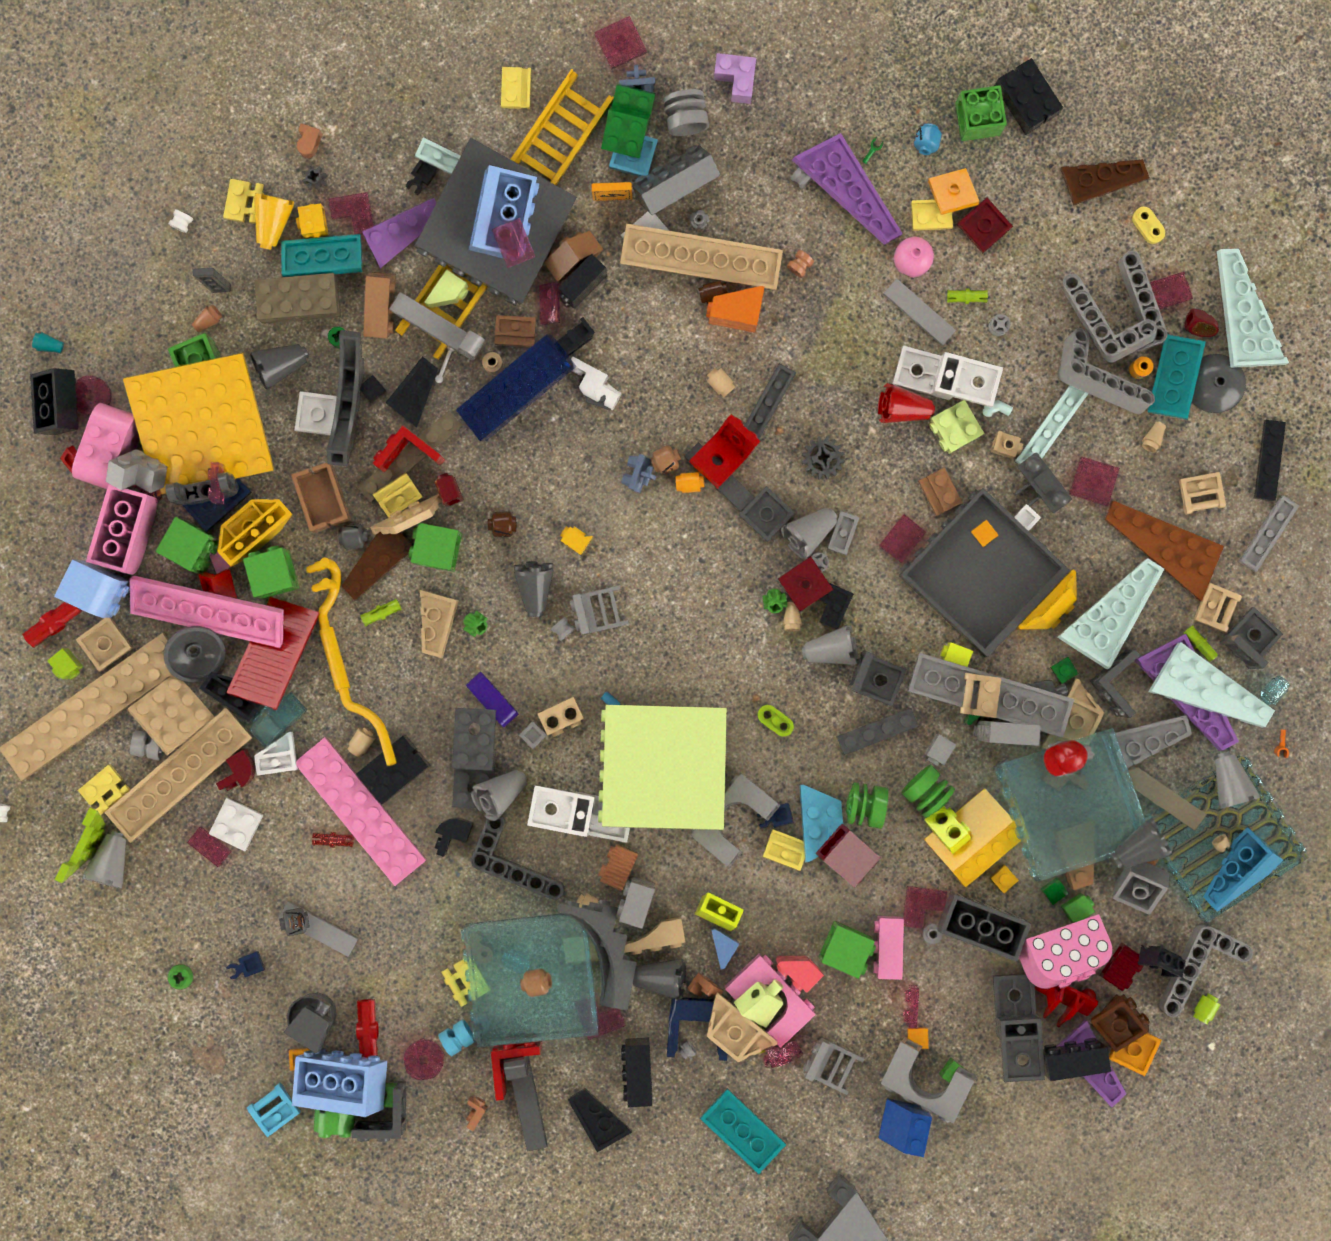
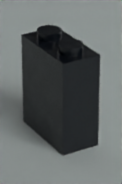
M593 254L558 287L560 301L567 308L571 306L575 309L607 277L606 267Z

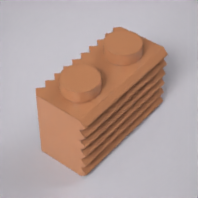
M616 844L615 847L611 846L606 856L610 858L607 866L602 865L598 874L601 876L600 882L622 891L637 859L638 852L620 844Z

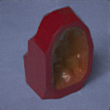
M1193 308L1186 315L1184 324L1185 330L1199 337H1213L1219 332L1218 322L1205 311Z

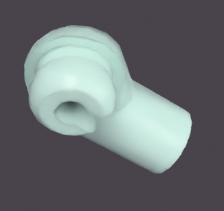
M995 400L993 407L984 406L982 412L986 417H991L993 413L998 411L1009 416L1013 407L1000 400Z

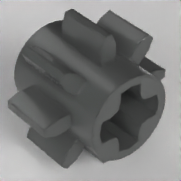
M310 166V170L307 172L303 171L306 178L302 182L308 184L310 191L316 188L319 192L322 185H327L324 179L328 176L326 173L321 174L322 168L320 166L317 169H313ZM317 175V177H316V180H317V181L313 182V181H312V180H314L313 176Z

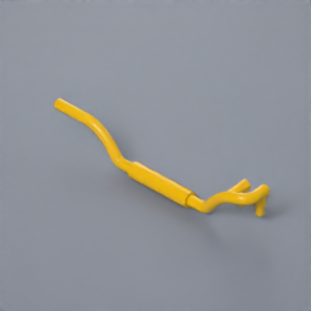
M324 557L320 561L307 566L306 571L311 574L316 571L329 569L331 572V579L324 578L319 583L312 585L311 589L313 592L328 589L327 597L318 610L320 613L318 621L321 628L319 634L335 690L339 692L342 704L348 711L357 713L372 723L379 736L387 766L394 765L397 762L385 724L372 710L353 702L349 693V688L351 687L333 627H330L328 612L332 608L340 590L341 571L335 561Z

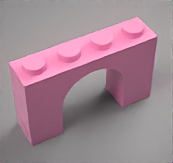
M759 953L725 985V989L737 1000L756 982L770 985L776 979L783 985L782 991L786 996L785 1010L766 1029V1032L778 1041L777 1045L781 1048L816 1015L813 1011L815 1006L808 999L804 1001L799 996L801 992L793 984L790 986L785 981L787 977L772 967L774 963L766 954L762 956Z

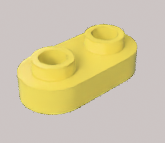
M1140 207L1133 213L1132 221L1148 243L1157 244L1165 237L1163 225L1150 208ZM1141 214H1146L1147 219H1142ZM1153 230L1158 231L1157 236L1153 234Z

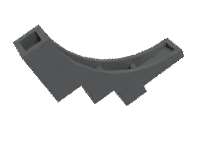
M341 330L339 334L340 357L337 398L331 434L326 450L327 464L348 466L357 436L356 418L361 405L360 387L365 374L364 358H362L361 332Z
M598 900V903L590 902L589 905L582 904V908L579 907L580 903L567 901V905L558 903L557 912L565 914L578 922L588 933L595 946L601 969L599 1005L628 1011L637 962L629 961L630 956L624 955L627 935L621 934L620 929L614 928L618 908L610 906V902Z

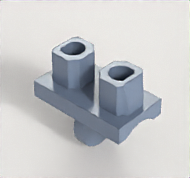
M638 64L634 65V71H626L627 77H635V79L619 80L621 85L633 88L641 86L642 90L653 92V85H655V77L639 79V76L647 75L646 70H638Z
M639 454V456H629L627 466L634 468L633 475L625 473L621 483L628 486L634 492L641 493L643 485L648 486L649 480H656V476L652 475L654 467L649 466L651 459L642 454Z

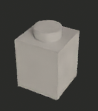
M936 734L925 752V755L928 756L927 761L936 766L938 764L945 765L956 744L940 734Z

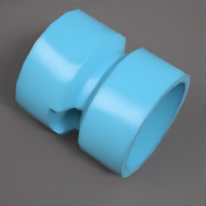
M464 1019L454 1024L453 1029L447 1028L438 1034L444 1049L450 1056H454L462 1051V1046L468 1047L476 1042L475 1035L471 1032L470 1026Z

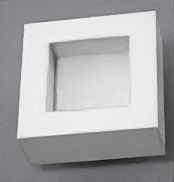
M1027 504L1014 516L1028 531L1041 518Z

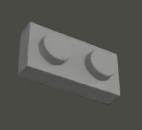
M840 511L827 549L847 555L859 517Z

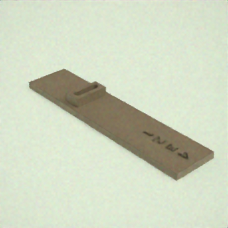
M1135 765L1127 768L1119 778L1194 831L1207 815Z

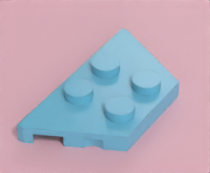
M799 785L805 862H810L818 857L815 853L836 829L843 824L842 804L836 798L808 786Z

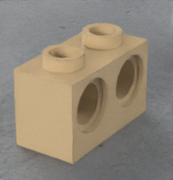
M575 697L538 713L547 736L552 734L553 737L564 733L563 728L569 725L571 729L581 725V720L584 719ZM568 708L576 710L577 714L574 719L566 717L565 712ZM551 716L558 719V725L555 728L549 727L547 723L548 718Z

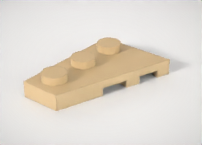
M420 590L422 653L443 658L459 601Z

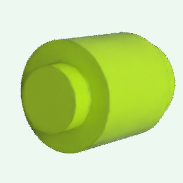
M1209 993L1207 996L1202 994L1194 1009L1193 1017L1208 1025L1221 1006L1217 1003L1219 999Z

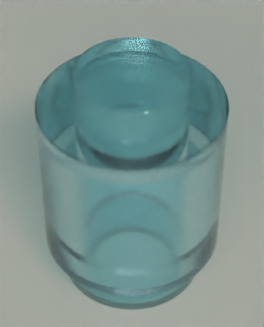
M1281 676L1272 678L1260 691L1261 700L1267 705H1276L1288 692L1290 684Z

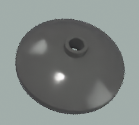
M1210 354L1202 357L1192 403L1208 413H1223L1235 407L1241 401L1246 389V378L1242 368H1231L1230 359L1226 355ZM1218 378L1222 379V385L1217 383Z
M190 626L177 631L169 638L164 648V662L167 669L174 677L186 682L206 680L211 672L217 673L225 660V647L221 638L211 629L202 626ZM191 647H196L195 650H190Z

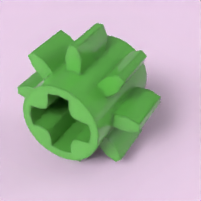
M779 589L768 590L767 595H763L764 609H768L771 613L782 612L783 607H787L786 593H782Z
M475 611L474 614L469 613L464 618L465 627L463 630L473 637L477 634L482 635L487 630L488 625L486 621L488 618L478 611Z

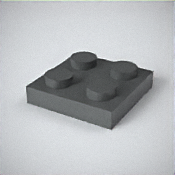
M765 486L739 516L768 542L795 512Z

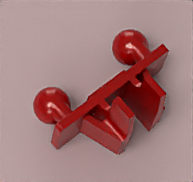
M1058 985L1047 989L1035 986L1036 991L1047 996L1048 1006L1044 1010L1043 1018L1048 1017L1060 1003L1067 1006L1065 1012L1058 1019L1057 1027H1061L1077 1012L1088 1016L1098 1006L1099 1001L1096 1000V993L1090 988L1080 992L1070 986L1060 988Z

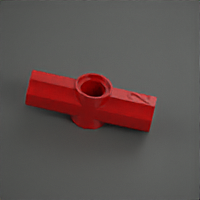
M64 602L55 610H50L39 618V622L22 635L25 641L32 648H35L49 636L62 631L66 627L65 624L79 615L82 610Z
M375 999L358 1000L356 1038L359 1040V1053L365 1058H368V1056H378L377 1039L379 1036L378 1021H376Z

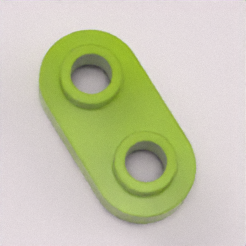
M771 705L760 707L757 716L762 724L782 737L789 736L793 732L794 724L790 718ZM765 711H770V718L766 719L764 717ZM781 723L787 724L786 730L780 729Z

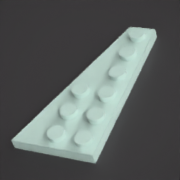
M1218 250L1217 258L1230 367L1288 364L1289 361L1287 357H1284L1280 348L1282 345L1273 333L1274 327L1263 302L1258 299L1255 292L1257 290L1255 284L1251 283L1247 274L1248 268L1240 250Z

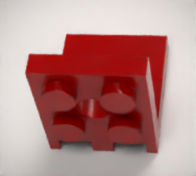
M731 414L717 433L689 462L718 489L748 459L761 441L754 432L749 431L743 425L739 418ZM712 458H720L722 464L715 465L712 461Z
M402 426L396 434H392L387 439V446L383 451L380 449L375 454L373 464L385 473L409 442L440 466L445 459L406 427Z
M527 1037L525 1041L517 1042V1039L505 1040V1043L494 1044L491 1051L496 1101L504 1100L507 1092L504 1059L540 1055L543 1047L542 1039L537 1040V1037Z

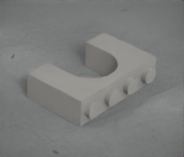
M978 720L977 724L974 725V736H977L976 740L989 743L1039 746L1040 725Z
M742 773L740 776L736 775L731 780V787L727 792L725 791L724 812L732 805L745 804L768 821L780 807V804ZM692 829L693 833L691 836L727 867H731L742 854V851L723 835L722 830Z
M904 1037L881 1084L889 1092H896L902 1095L906 1101L919 1104L924 1111L933 1112L939 1115V1118L944 1122H952L954 1124L977 1075L959 1066L948 1088L943 1092L931 1094L921 1090L913 1079L912 1070L922 1046Z

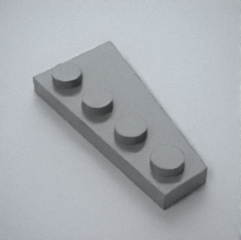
M1182 715L1108 734L1118 773L1190 736L1192 732L1188 717Z

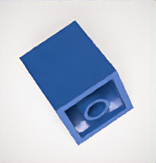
M887 1098L878 1138L905 1154L924 1158L932 1116L929 1112L924 1111L920 1105Z

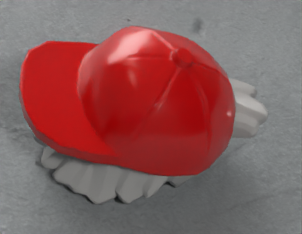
M1058 740L1056 743L1048 745L1049 748L1045 751L1043 760L1047 771L1051 775L1062 777L1063 775H1072L1082 769L1087 759L1092 760L1095 754L1091 751L1092 748L1090 746L1082 745L1075 740Z

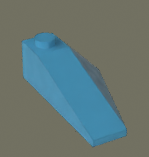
M1249 827L1232 842L1230 846L1232 848L1227 858L1223 859L1218 875L1214 876L1203 896L1217 912L1268 876L1283 861Z

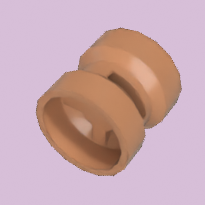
M798 250L795 254L796 259L790 261L787 268L796 276L802 278L806 274V267H811L814 260L804 251Z

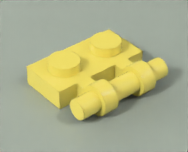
M230 179L223 218L244 222L245 216L249 215V223L255 224L254 197L255 193L264 194V185L256 183L255 190L252 191L250 190V182ZM249 198H253L252 208H247Z
M109 764L78 791L90 806L98 802L100 806L95 810H98L100 815H102L131 789L126 784L121 789L117 784L123 779L112 765ZM112 790L113 795L106 800L104 795Z
M472 955L453 965L457 971L454 974H451L448 968L441 972L445 978V984L449 985L454 994L452 995L454 1000L458 1001L461 1007L468 1003L464 997L465 995L470 994L472 1000L491 990ZM458 978H461L465 985V988L460 990L455 981Z

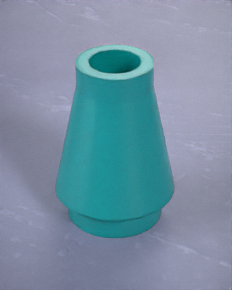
M36 332L32 342V348H35L36 351L57 352L61 354L64 347V342L43 332Z

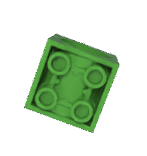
M1001 85L960 92L955 106L961 141L1000 136L1007 125Z
M206 333L168 348L175 367L221 357L215 341Z
M175 517L155 552L188 571L202 574L210 566V553L213 555L217 553L219 539L192 523Z
M418 523V527H414L413 530L414 547L411 546L409 550L411 563L455 572L462 533L454 529Z
M273 546L267 548L268 552L260 553V551L249 553L247 558H243L253 598L265 599L300 589L290 550Z
M834 920L818 957L821 963L859 979L860 975L865 974L868 967L866 961L868 956L872 957L876 945H874L875 941L871 936Z

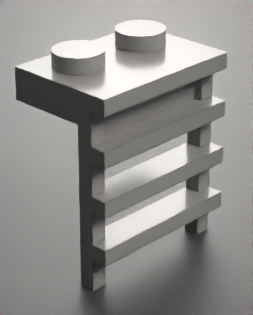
M620 585L585 594L572 595L573 600H570L572 612L577 613L578 619L574 620L577 632L581 631V635H586L629 624L628 620L620 622L613 591L620 590ZM609 592L616 620L614 624H608L602 598L603 593ZM598 595L605 626L597 627L591 596Z
M820 1036L819 1041H816L812 1048L810 1059L806 1061L803 1067L804 1076L812 1082L815 1079L847 1095L849 1091L842 1088L855 1059L863 1062L864 1058ZM833 1049H836L840 1052L825 1080L820 1076ZM844 1054L850 1056V1059L836 1085L831 1081Z

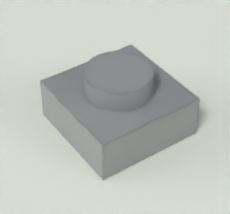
M532 721L519 736L534 749L547 734Z

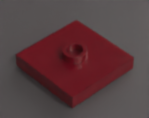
M985 198L957 223V226L982 254L1013 228V225L988 198Z
M811 556L778 578L800 612L833 590Z

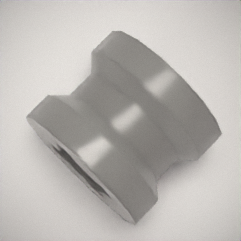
M800 167L790 178L793 182L796 181L799 184L801 190L812 180Z
M998 314L989 322L988 328L992 335L999 337L1010 329L1011 323L1006 315Z
M820 552L814 553L811 557L819 566L821 572H823L829 565L828 557Z
M564 617L550 630L553 633H557L558 639L563 641L576 628L570 625L568 619Z

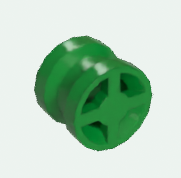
M333 327L328 333L329 342L337 349H340L338 333L340 334V331L344 330L342 327Z

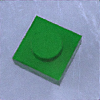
M1065 657L1050 667L1060 684L1079 674L1069 657Z

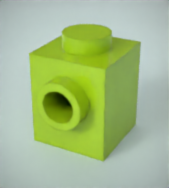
M62 648L47 660L53 668V674L59 679L72 680L80 674L79 670L83 668V665L69 648Z

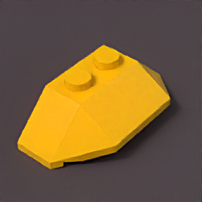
M252 499L221 525L217 552L232 567L242 562L243 558H247L249 553L261 549L275 537L293 514L279 499Z
M1074 569L1070 570L1016 629H1054L1061 622L1059 618L1064 613L1066 615L1069 614L1075 607L1073 604L1077 601L1076 571Z

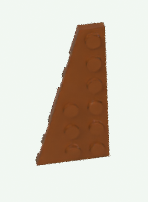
M1112 501L1104 520L1119 533L1127 537L1133 545L1142 550L1153 562L1164 568V571L1169 576L1177 580L1197 600L1202 601L1224 546Z

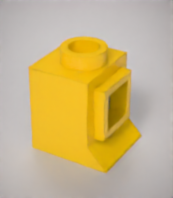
M566 526L560 534L562 537L560 541L580 555H582L593 539V536L585 537L586 534L575 526L573 528Z

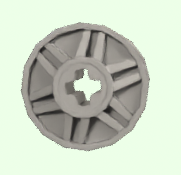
M686 89L664 97L665 113L669 115L666 120L670 135H694L709 128L707 112L703 110L706 107L703 91Z

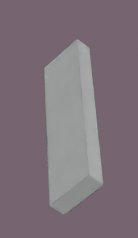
M898 279L883 293L887 299L941 346L955 333L956 330Z
M1281 495L1238 562L1253 572H1257L1299 505Z
M288 901L278 920L280 918H283V912L285 910L301 907ZM303 909L304 912L308 913L310 925L304 934L349 957L359 938Z

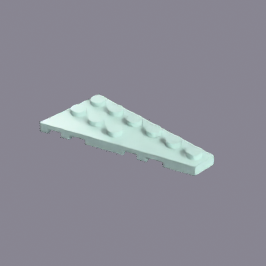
M1148 558L1145 559L1057 638L1105 669H1110L1164 568Z
M1182 642L1176 644L1148 691L1210 712H1217L1226 717L1236 718L1261 728L1266 727L1275 712L1274 709Z

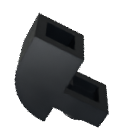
M450 818L441 823L435 833L442 835V838L438 837L435 849H438L436 855L446 856L451 839L466 843L474 822L462 818Z

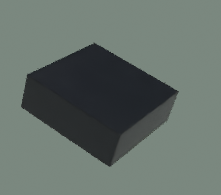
M374 375L364 381L360 387V391L370 403L386 392Z

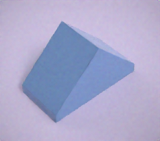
M711 927L720 968L725 969L739 946V941L718 928Z

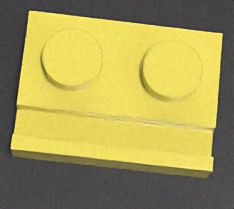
M502 67L501 108L530 109L531 68Z
M913 200L911 202L912 231L953 228L952 212L941 215L935 200Z
M406 472L373 493L374 498L388 518L393 512L402 511L410 504L422 498L421 493Z
M772 829L762 857L801 871L805 860L804 841Z

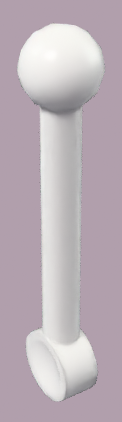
M449 346L447 347L448 352L440 373L435 377L437 383L443 382V373L450 355L454 351Z

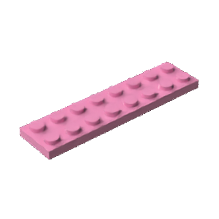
M134 575L130 578V614L187 627L202 626L218 634L279 648L283 644L284 609Z
M326 737L296 761L299 770L394 886L426 861V858Z

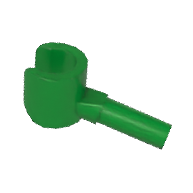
M874 137L871 142V148L862 162L867 164L873 153L882 148L884 141H882L880 146H876L874 141L877 137Z

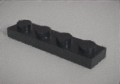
M1264 420L1254 499L1276 501L1286 422Z

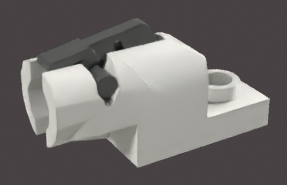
M572 357L569 362L570 367H572L571 371L580 376L585 374L579 389L586 396V402L607 410H614L621 397V392L617 391L610 384H605L608 380V375Z

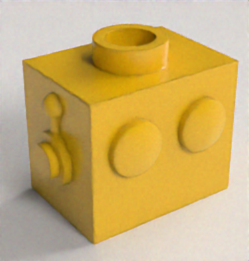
M309 204L298 207L297 228L298 230L301 229V234L305 239L328 236L325 208L322 204Z

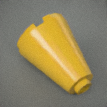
M255 193L256 243H260V248L272 250V246L276 247L294 207V201Z

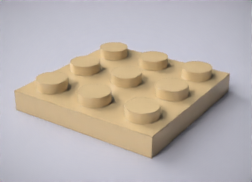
M173 675L131 705L127 710L166 755L174 751L215 717L187 684Z

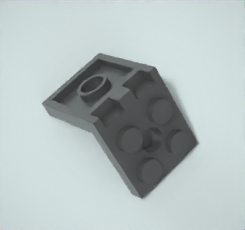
M1251 607L1220 643L1226 645L1236 658H1240L1247 665L1248 669H1264L1269 662L1263 656L1283 633L1255 607ZM1253 629L1259 633L1256 641L1251 640L1249 636L1250 631Z
M1135 649L1122 652L1114 660L1110 669L1104 668L1090 680L1091 684L1098 690L1096 693L1103 702L1107 701L1111 707L1109 709L1116 717L1131 718L1136 713L1110 683L1112 679L1140 656Z
M864 651L860 654V659L847 689L893 706L907 669L874 657L873 653ZM878 675H883L886 678L884 686L880 687L875 683V678Z
M398 1081L393 1089V1121H358L352 1129V1138H357V1141L366 1142L369 1139H377L379 1142L401 1139V1135L406 1130V1081Z

